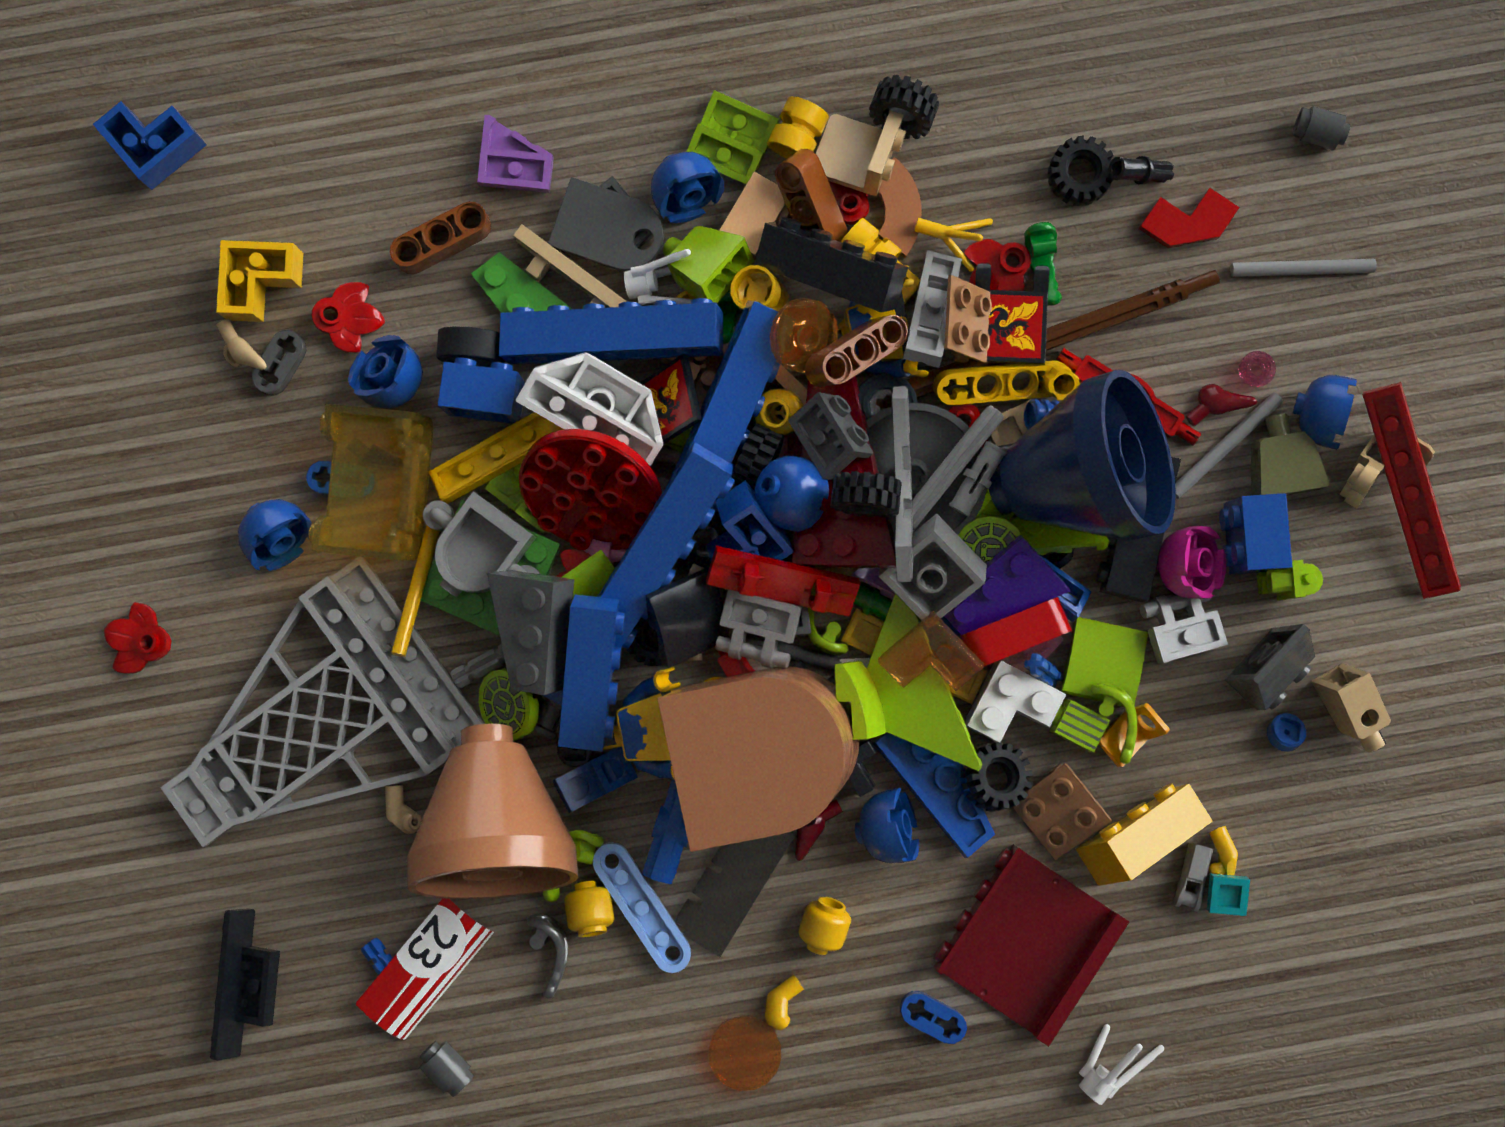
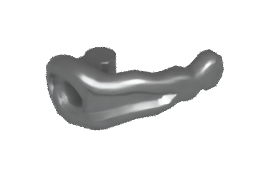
M534 914L527 918V924L537 928L536 933L530 938V946L536 950L541 949L548 942L550 936L556 947L554 969L543 993L545 998L552 999L566 967L568 955L567 937L563 928L556 920L547 915Z

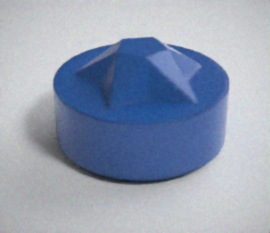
M1279 714L1267 727V737L1270 743L1278 750L1284 752L1296 750L1306 739L1307 732L1304 723L1293 714Z

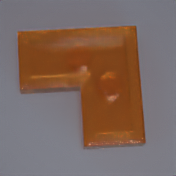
M934 611L878 658V663L903 688L930 665L955 691L984 668V663Z

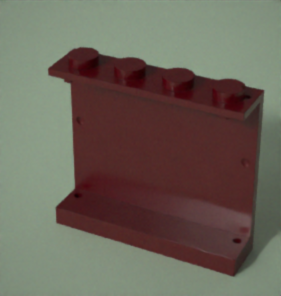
M1013 844L1010 850L1007 848L1003 849L994 863V867L997 870L990 881L985 878L976 889L973 897L977 901L971 910L967 911L964 909L953 926L957 931L950 942L944 940L938 947L933 958L937 961L934 968L941 975L942 973L1021 1025L1031 1032L1036 1039L1049 1047L1126 929L1129 921Z

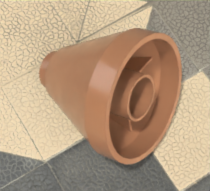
M478 724L462 729L461 745L451 749L407 855L408 890L417 895L434 898L483 899L539 893L561 888L575 882L578 879L576 845L525 747L522 744L513 742V728L504 724Z

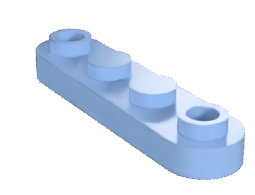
M614 842L602 845L593 857L595 872L658 967L668 973H676L683 970L688 965L691 957V948L688 941L645 876L642 875L641 870L627 849L621 844ZM607 855H616L619 859V864L616 867H609L605 861ZM670 946H675L680 951V955L675 959L669 958L666 954V949Z

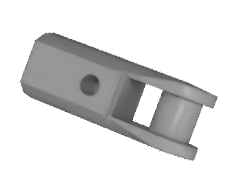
M1191 842L1188 843L1181 875L1173 898L1174 907L1185 905L1191 907L1193 912L1199 911L1213 848ZM1188 880L1197 882L1194 893L1185 891Z

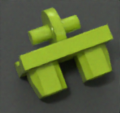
M1293 560L1291 568L1257 573L1259 595L1276 593L1277 601L1307 597V595L1315 594L1320 590L1323 585V575L1315 565L1304 564L1303 560Z

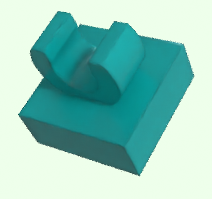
M1210 873L1206 910L1209 913L1247 916L1250 879L1246 876Z

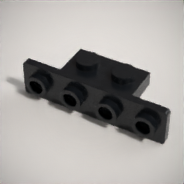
M254 909L226 910L224 913L211 1036V1060L219 1061L241 1055L244 1023L261 1027L273 1025L280 951L252 946L255 919Z

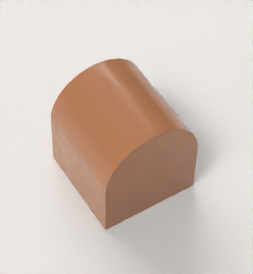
M791 666L787 668H767L686 685L657 698L690 852L785 834L807 825L826 809L852 774L857 761L859 740H853L851 705L849 702H838L836 699V686L823 676L807 669Z

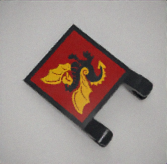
M984 263L977 265L975 285L989 291L992 302V310L989 314L988 334L990 346L987 350V362L1045 365L1050 272L1048 266L1035 267L1032 292L990 290L991 265Z
M681 354L640 382V384L643 383L652 392L664 444L702 421L688 355Z

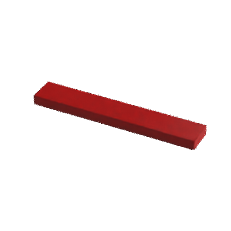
M1399 382L1365 391L1362 395L1383 465H1385L1384 469L1422 597L1426 599L1459 592L1461 590L1460 581L1402 384Z

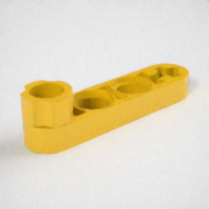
M1052 360L1045 361V365L1005 364L944 370L934 379L933 390L936 396L947 405L1055 397L1057 400H1063L1080 385L1079 377L1069 367L1060 361ZM1037 371H1039L1038 374H1039L1041 377H1043V380H1042V381H1039V378H1038V375H1037ZM1027 372L1030 377L1028 386L1023 390H1015L1012 386L1013 378L1018 373ZM986 375L993 376L995 380L993 389L988 393L978 392L977 383L979 379ZM1063 375V379L1057 380V386H1054L1056 378ZM953 379L957 385H968L970 394H968L964 387L954 388L952 395H949L943 390V387L948 386L949 380Z

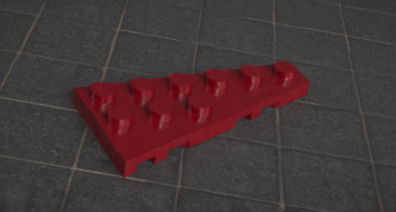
M811 349L810 357L821 349ZM827 362L826 371L827 374L830 376L831 367L830 364ZM856 376L845 383L824 387L815 386L808 380L806 403L818 392L841 396L851 408L850 415L855 423L867 434L866 428H868L859 401L858 394L860 392ZM802 445L801 457L812 461ZM872 454L869 458H855L841 472H848L850 474L851 471H858L859 473L871 472V474L876 475L879 471L875 454ZM833 479L828 480L829 496L828 499L823 498L819 510L824 512L820 519L810 528L795 532L792 563L808 567L896 568V552L892 538L894 533L888 517L855 516L853 513L845 514L843 511H835V509L830 507Z

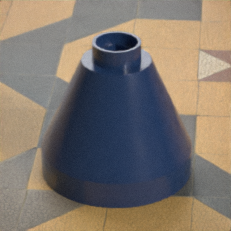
M1114 370L1084 380L1006 450V455L1003 456L989 480L992 482L989 493L1000 513L1004 515L1015 513L1018 518L1024 521L1133 541L1165 532L1169 528L1174 516L1176 500L1175 476L1163 426L1151 399L1142 385L1130 373L1124 370Z

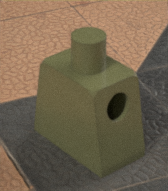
M1287 414L1266 417L1269 438L1259 439L1251 444L1252 495L1281 493L1292 495L1329 487V479L1314 440L1305 431L1291 434Z

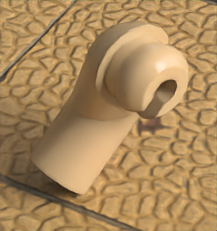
M403 785L385 786L387 820L403 833L412 834L417 832L422 817L404 804Z

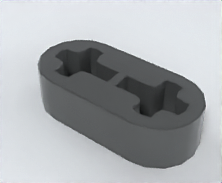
M282 330L273 336L261 356L267 367L264 370L254 368L252 373V381L257 389L268 395H277L285 390L307 351L306 343L301 336L291 330ZM294 339L293 345L296 347V351L294 353L287 352L282 361H280L285 351L280 347L283 341L289 343ZM277 364H279L274 374L278 378V382L276 384L269 383L264 387L266 380L262 378L265 372L272 373Z

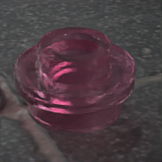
M1262 351L1248 353L1239 364L1241 379L1252 387L1265 386L1272 381L1276 373L1274 360L1269 354ZM1252 364H1258L1261 367L1262 373L1260 376H1256L1251 372Z

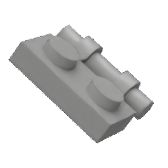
M728 590L720 625L732 628L733 633L731 638L719 636L715 649L728 653L730 658L740 660L742 657L760 661V665L772 668L775 665L787 668L790 662V654L777 651L779 641L789 644L794 642L802 607L755 595L753 597L739 594L737 591ZM747 633L765 637L763 647L746 643Z
M1161 595L1152 598L1149 603L1140 605V613L1144 619L1155 616L1160 626L1147 629L1157 664L1228 645L1218 610L1208 613L1204 612L1202 603L1210 601L1211 598L1191 599L1177 595L1171 597ZM1182 608L1187 610L1189 618L1175 621L1173 611Z

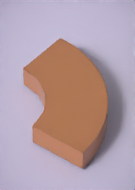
M894 157L892 160H895L890 179L889 181L882 180L878 191V196L881 198L885 210L884 224L878 233V238H888L902 250L900 255L906 258L918 236V232H915L914 228L918 217L921 218L922 216L921 200L912 176L903 164Z

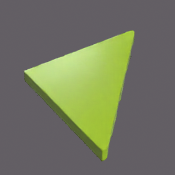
M895 593L867 666V670L875 683L882 703L886 732L979 771L983 764L977 756L970 739L971 736L949 690L950 687L930 646V640L921 619Z

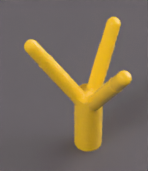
M918 217L914 231L943 240L954 255L962 259L961 263L967 270L972 272L975 267L950 237L982 241L983 236L981 234L965 232V230L990 226L993 224V220L988 218L946 226Z

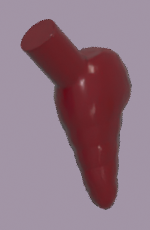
M1208 384L1199 391L1198 400L1200 404L1185 417L1195 427L1209 414L1220 415L1234 410L1249 408L1256 405L1257 400L1252 396L1223 390L1217 384Z
M837 799L830 802L817 818L797 829L795 858L798 861L803 860L809 853L810 848L823 832L826 821L843 812Z

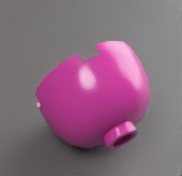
M1192 526L1179 529L1168 536L1161 545L1157 570L1166 588L1179 597L1210 599L1214 596L1212 595L1213 590L1221 589L1224 583L1226 554L1224 549L1218 550L1214 539H1220V537L1211 527Z

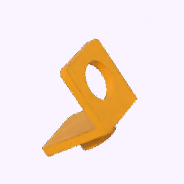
M1148 703L1135 707L1137 713V737L1132 757L1147 740L1166 735L1170 731L1169 727ZM1126 710L1104 732L1099 742L1100 747L1117 767L1125 765L1120 762V756L1127 733ZM1140 715L1147 716L1154 723L1155 728L1145 724Z

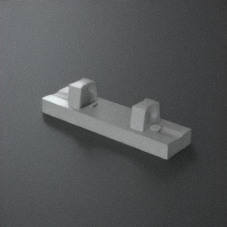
M927 250L903 359L923 362L939 368L945 345L948 275L959 276L961 258Z

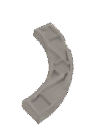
M900 386L893 387L892 394L895 479H899L902 482L899 514L896 515L895 552L897 582H911V579H913V510L909 441L908 388Z

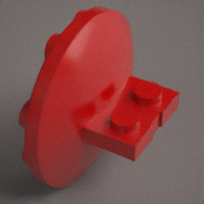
M566 429L543 436L528 450L519 470L521 495L526 506L537 519L539 527L569 542L577 550L588 549L593 539L611 542V550L627 549L662 494L656 474L635 450L611 436L591 430Z

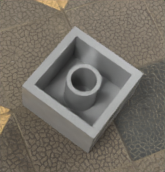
M936 513L913 532V579H911V582H897L896 568H880L879 577L928 627H931L985 584L987 564Z

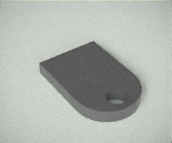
M571 177L548 244L556 250L625 272L631 270V267L645 265L657 258L663 246L664 231L657 213L645 202ZM641 232H650L654 235V243L647 250H640L635 247L634 240Z

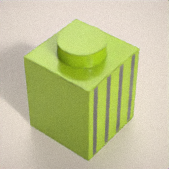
M1065 699L1052 722L1049 732L1088 752L1094 753L1110 719L1073 700Z

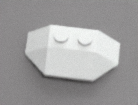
M587 352L535 367L515 400L565 430L584 429L611 436L635 450L649 466H651L664 444L651 390Z

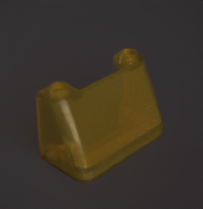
M325 404V412L320 418V431L325 435L328 442L333 443L327 514L319 516L309 529V540L312 543L311 551L390 560H417L424 535L425 521L423 519V511L427 504L429 484L428 471H430L433 443L432 419L429 416L410 411Z

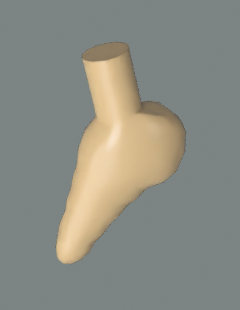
M230 319L216 324L226 343L223 355L228 363L234 367L247 365L259 370H264L267 367L265 361L253 350L249 343L237 335Z

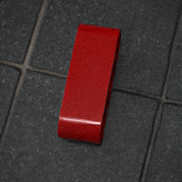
M1056 597L968 632L960 637L974 670L1064 635L1071 632L1072 629L1060 600Z

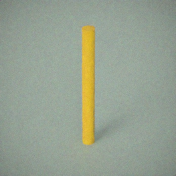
M427 525L391 654L405 657L440 533V531L434 530Z

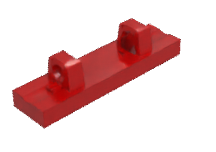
M717 545L706 577L707 585L737 591L742 595L751 597L755 595L808 607L813 611L821 613L830 612L848 617L860 587L859 578ZM815 583L816 594L810 595Z

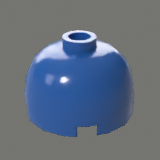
M681 152L667 156L657 167L651 179L653 202L663 218L666 216L671 223H684L699 218L706 213L701 208L706 206L711 200L715 205L724 192V180L718 170L707 157L695 152Z
M386 335L372 341L371 343L375 347L367 354L361 351L356 356L350 368L348 382L354 389V393L365 403L375 408L393 409L400 407L415 396L422 382L423 370L419 356L399 336Z
M1327 375L1311 382L1305 394L1298 392L1293 414L1299 415V428L1301 432L1305 431L1314 440L1315 444L1335 450L1339 448L1340 443L1334 442L1336 434L1344 435L1354 399L1353 394L1347 393L1348 385L1356 386L1357 380L1345 376Z
M783 456L769 462L762 469L756 480L754 494L760 508L774 526L784 530L800 532L810 528L820 519L824 511L819 509L823 498L828 499L829 484L828 479L822 478L814 463L809 459Z
M282 499L267 500L254 504L249 508L238 528L239 546L256 570H260L259 567L265 566L268 571H273L288 565L304 552L299 546L304 543L306 538L311 542L314 536V525L297 505Z
M901 788L886 790L873 795L866 801L860 812V822L855 823V835L858 843L864 844L866 850L876 860L885 863L915 861L919 852V839L912 840V827H918L916 816L907 793H900Z

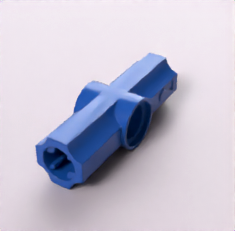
M674 779L671 780L665 804L660 807L651 835L654 838L642 872L643 876L667 884H672L680 863L683 847L686 848L688 844Z

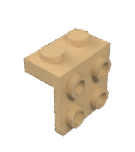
M889 111L883 129L838 114L831 115L816 151L828 181L877 196L882 180L889 181L895 164V160L891 159L893 151L900 152L906 131L900 129L903 114Z

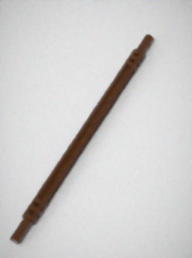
M1216 270L1186 281L1178 279L1051 326L1046 330V351L1186 300L1189 294L1219 284V275ZM969 358L968 362H954L929 371L926 377L916 376L906 381L914 389L916 397L920 398L934 393V379L944 370L1012 363L972 362V359ZM953 379L949 380V385L943 387V389L953 386L956 383L953 381ZM880 392L875 395L871 403L872 411L883 407L884 409L892 407V394L890 392Z

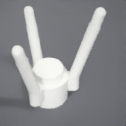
M685 249L645 265L631 267V270L625 271L624 283L629 299L638 298L640 305L654 304L659 300H672L677 304H691L692 299L652 296V292L658 291L657 278L671 275L668 267L655 269L685 258L691 254V251Z
M1105 1024L1095 1042L1087 1063L1079 1071V1074L1084 1077L1079 1087L1091 1099L1102 1105L1107 1098L1111 1099L1118 1089L1164 1051V1046L1158 1045L1117 1079L1143 1047L1141 1044H1136L1111 1072L1102 1065H1099L1095 1070L1094 1065L1110 1031V1026Z

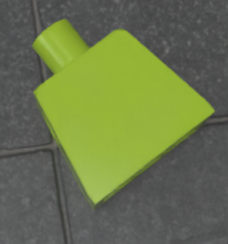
M703 226L694 227L683 240L675 237L669 238L663 247L664 256L685 249L691 251L689 256L667 266L675 282L695 298H707L716 303L730 290L734 276L742 268L752 265L754 262L745 237Z

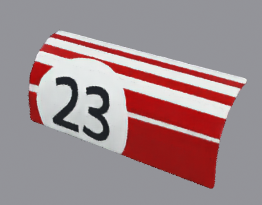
M442 898L358 999L356 1006L382 1029L399 1039L405 1040L494 932L473 920L450 899Z

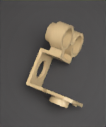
M1373 435L1353 467L1354 471L1339 494L1345 498L1344 502L1356 509L1385 466L1366 455L1376 441L1375 435ZM1418 438L1426 466L1434 456L1435 451L1431 445Z

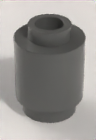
M1312 106L1310 109L1302 107L1295 121L1293 135L1300 137L1302 142L1335 150L1338 144L1344 145L1350 131V124L1346 123V115Z
M434 1041L420 1055V1058L423 1060L419 1067L421 1071L443 1093L448 1092L452 1097L456 1096L474 1077L469 1071L470 1065L447 1041L441 1045Z

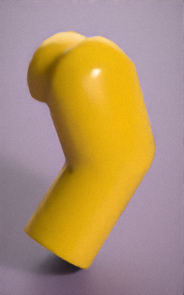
M1226 826L1219 827L1209 833L1219 856L1218 862L1212 863L1208 871L1209 874L1235 875L1238 852Z
M794 974L767 995L765 1019L767 1024L775 1030H783L789 1025L790 1018L787 1014L788 1001L804 990Z

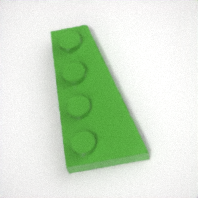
M500 252L471 273L501 313L512 312V309L516 307H529L534 309V311H547V308L552 305L569 307Z

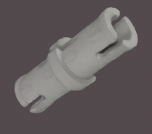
M986 441L971 469L966 468L963 473L965 479L952 502L949 503V506L969 517L984 489L988 490L992 482L989 480L1003 456L1006 455V451ZM984 465H986V467H985L984 471L982 472L981 476L978 478V476H979V474H980L982 468L984 467ZM978 478V480H977V482H976L974 488L972 489L971 493L969 494V491H970L971 487L973 486L974 482H975L976 479Z

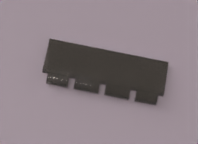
M792 831L785 834L720 846L711 860L722 868L720 874L707 867L692 891L694 895L703 900L701 905L688 898L674 920L686 928L683 935L718 957H721L797 832Z

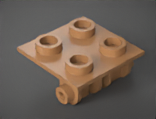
M948 275L944 348L951 350V354L955 355L954 361L968 362L969 358L987 363V350L990 346L988 334L989 314L992 310L990 292L958 277Z
M1067 763L1063 765L1058 764L1051 769L1048 776L1032 786L1031 789L1025 791L1028 794L1026 799L1019 801L1020 804L1013 807L1055 860L1112 822L1109 815Z

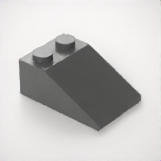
M1305 624L1272 628L1225 681L1256 710H1267L1268 708L1273 710L1287 696L1284 690L1293 681L1295 683L1301 681L1311 670L1308 664L1315 658L1310 629Z

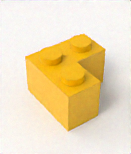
M221 240L216 312L225 319H230V321L264 322L266 287L302 288L303 252L294 243Z

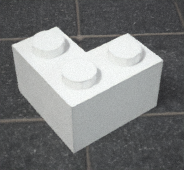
M999 660L994 662L964 722L967 728L994 742L1000 743L1016 712L1042 726L1050 727L1066 694Z

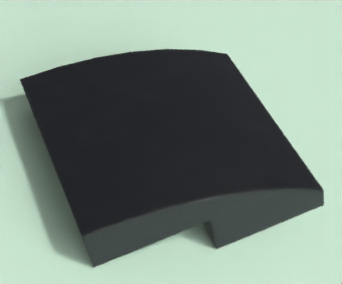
M709 567L645 595L649 626L657 632L660 662L667 668L715 647L719 636L729 638L728 627L720 625L724 605L719 588L707 585L706 582Z

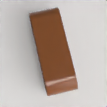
M800 149L780 163L775 169L776 182L791 219L801 222L800 228L811 231L813 228L828 231L833 234V240L841 242L848 231L822 164L813 151Z
M470 201L462 203L394 239L390 245L391 258L401 271L407 274L420 273L485 239L491 231L490 219L480 204ZM479 215L482 217L480 224L476 228L468 229L464 227V223L469 216ZM441 231L449 233V239L445 244H433L435 234ZM410 247L417 249V255L412 261H401V254L405 249Z
M888 315L866 321L813 354L805 365L807 379L811 384L818 387L845 383L900 348L908 337L907 324L898 315ZM883 327L885 328L887 333L886 340L883 337L882 333ZM855 344L857 345V347H858V349H859V356H858V358H857V356L855 355V352H854V346H855ZM827 362L830 364L831 367L830 376L827 374L826 371Z

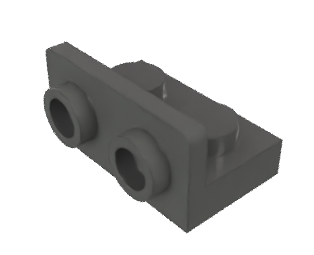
M818 392L788 421L822 478L832 480L835 474H839L855 458H869L874 452L868 444V435L855 423L850 415L851 408L849 404L839 395Z

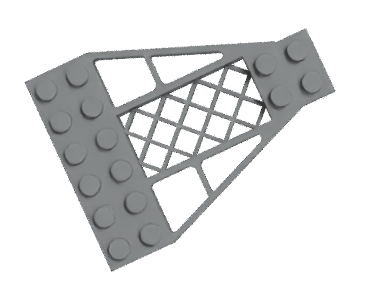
M360 555L337 573L325 577L298 597V603L207 745L201 748L188 768L160 787L202 847L208 846L240 823L430 775L446 763L451 749L461 745L462 729L473 725L485 724L461 690L455 685L451 676L415 627H413L406 656L400 657L391 654L403 610L364 556ZM307 609L336 651L298 678L279 653V650ZM274 660L288 679L289 685L236 723V718ZM344 660L349 669L335 667V665ZM330 670L349 673L346 694L327 691ZM322 675L320 690L305 688ZM355 677L370 698L352 695ZM300 692L319 695L315 716L297 713ZM326 696L345 699L341 720L323 717ZM292 697L290 712L274 710ZM351 700L370 702L367 724L348 721ZM377 706L383 716L374 722ZM271 714L289 716L286 737L267 735ZM296 718L315 720L311 741L293 739ZM262 719L260 734L245 731ZM322 722L340 724L337 745L318 743ZM387 725H390L418 763L420 769L372 782L354 757V750ZM347 726L366 728L344 744ZM241 736L259 738L255 759L237 756ZM266 740L285 742L281 763L263 761ZM292 744L310 746L307 767L288 764ZM317 747L336 750L314 766ZM341 759L347 761L362 782L360 786L298 802L291 800V796ZM243 763L254 764L253 776ZM262 765L280 768L277 789L259 786ZM287 769L306 772L285 787ZM264 792L272 793L275 795L268 799Z

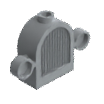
M474 491L455 516L452 507L443 501H432L425 507L423 519L426 525L434 530L443 531L435 548L436 566L444 578L439 585L456 598L462 591L469 593L490 591L487 573L515 570L540 574L536 568L530 565L519 566L517 564L537 537Z

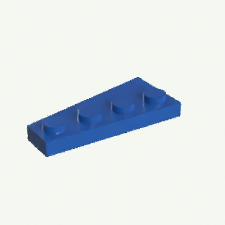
M888 732L873 743L964 858L971 856L995 835L984 809H979L975 806L977 800L969 801L966 797L971 793L969 789H962L961 784L967 782L966 778H960L961 771L965 770L962 764Z

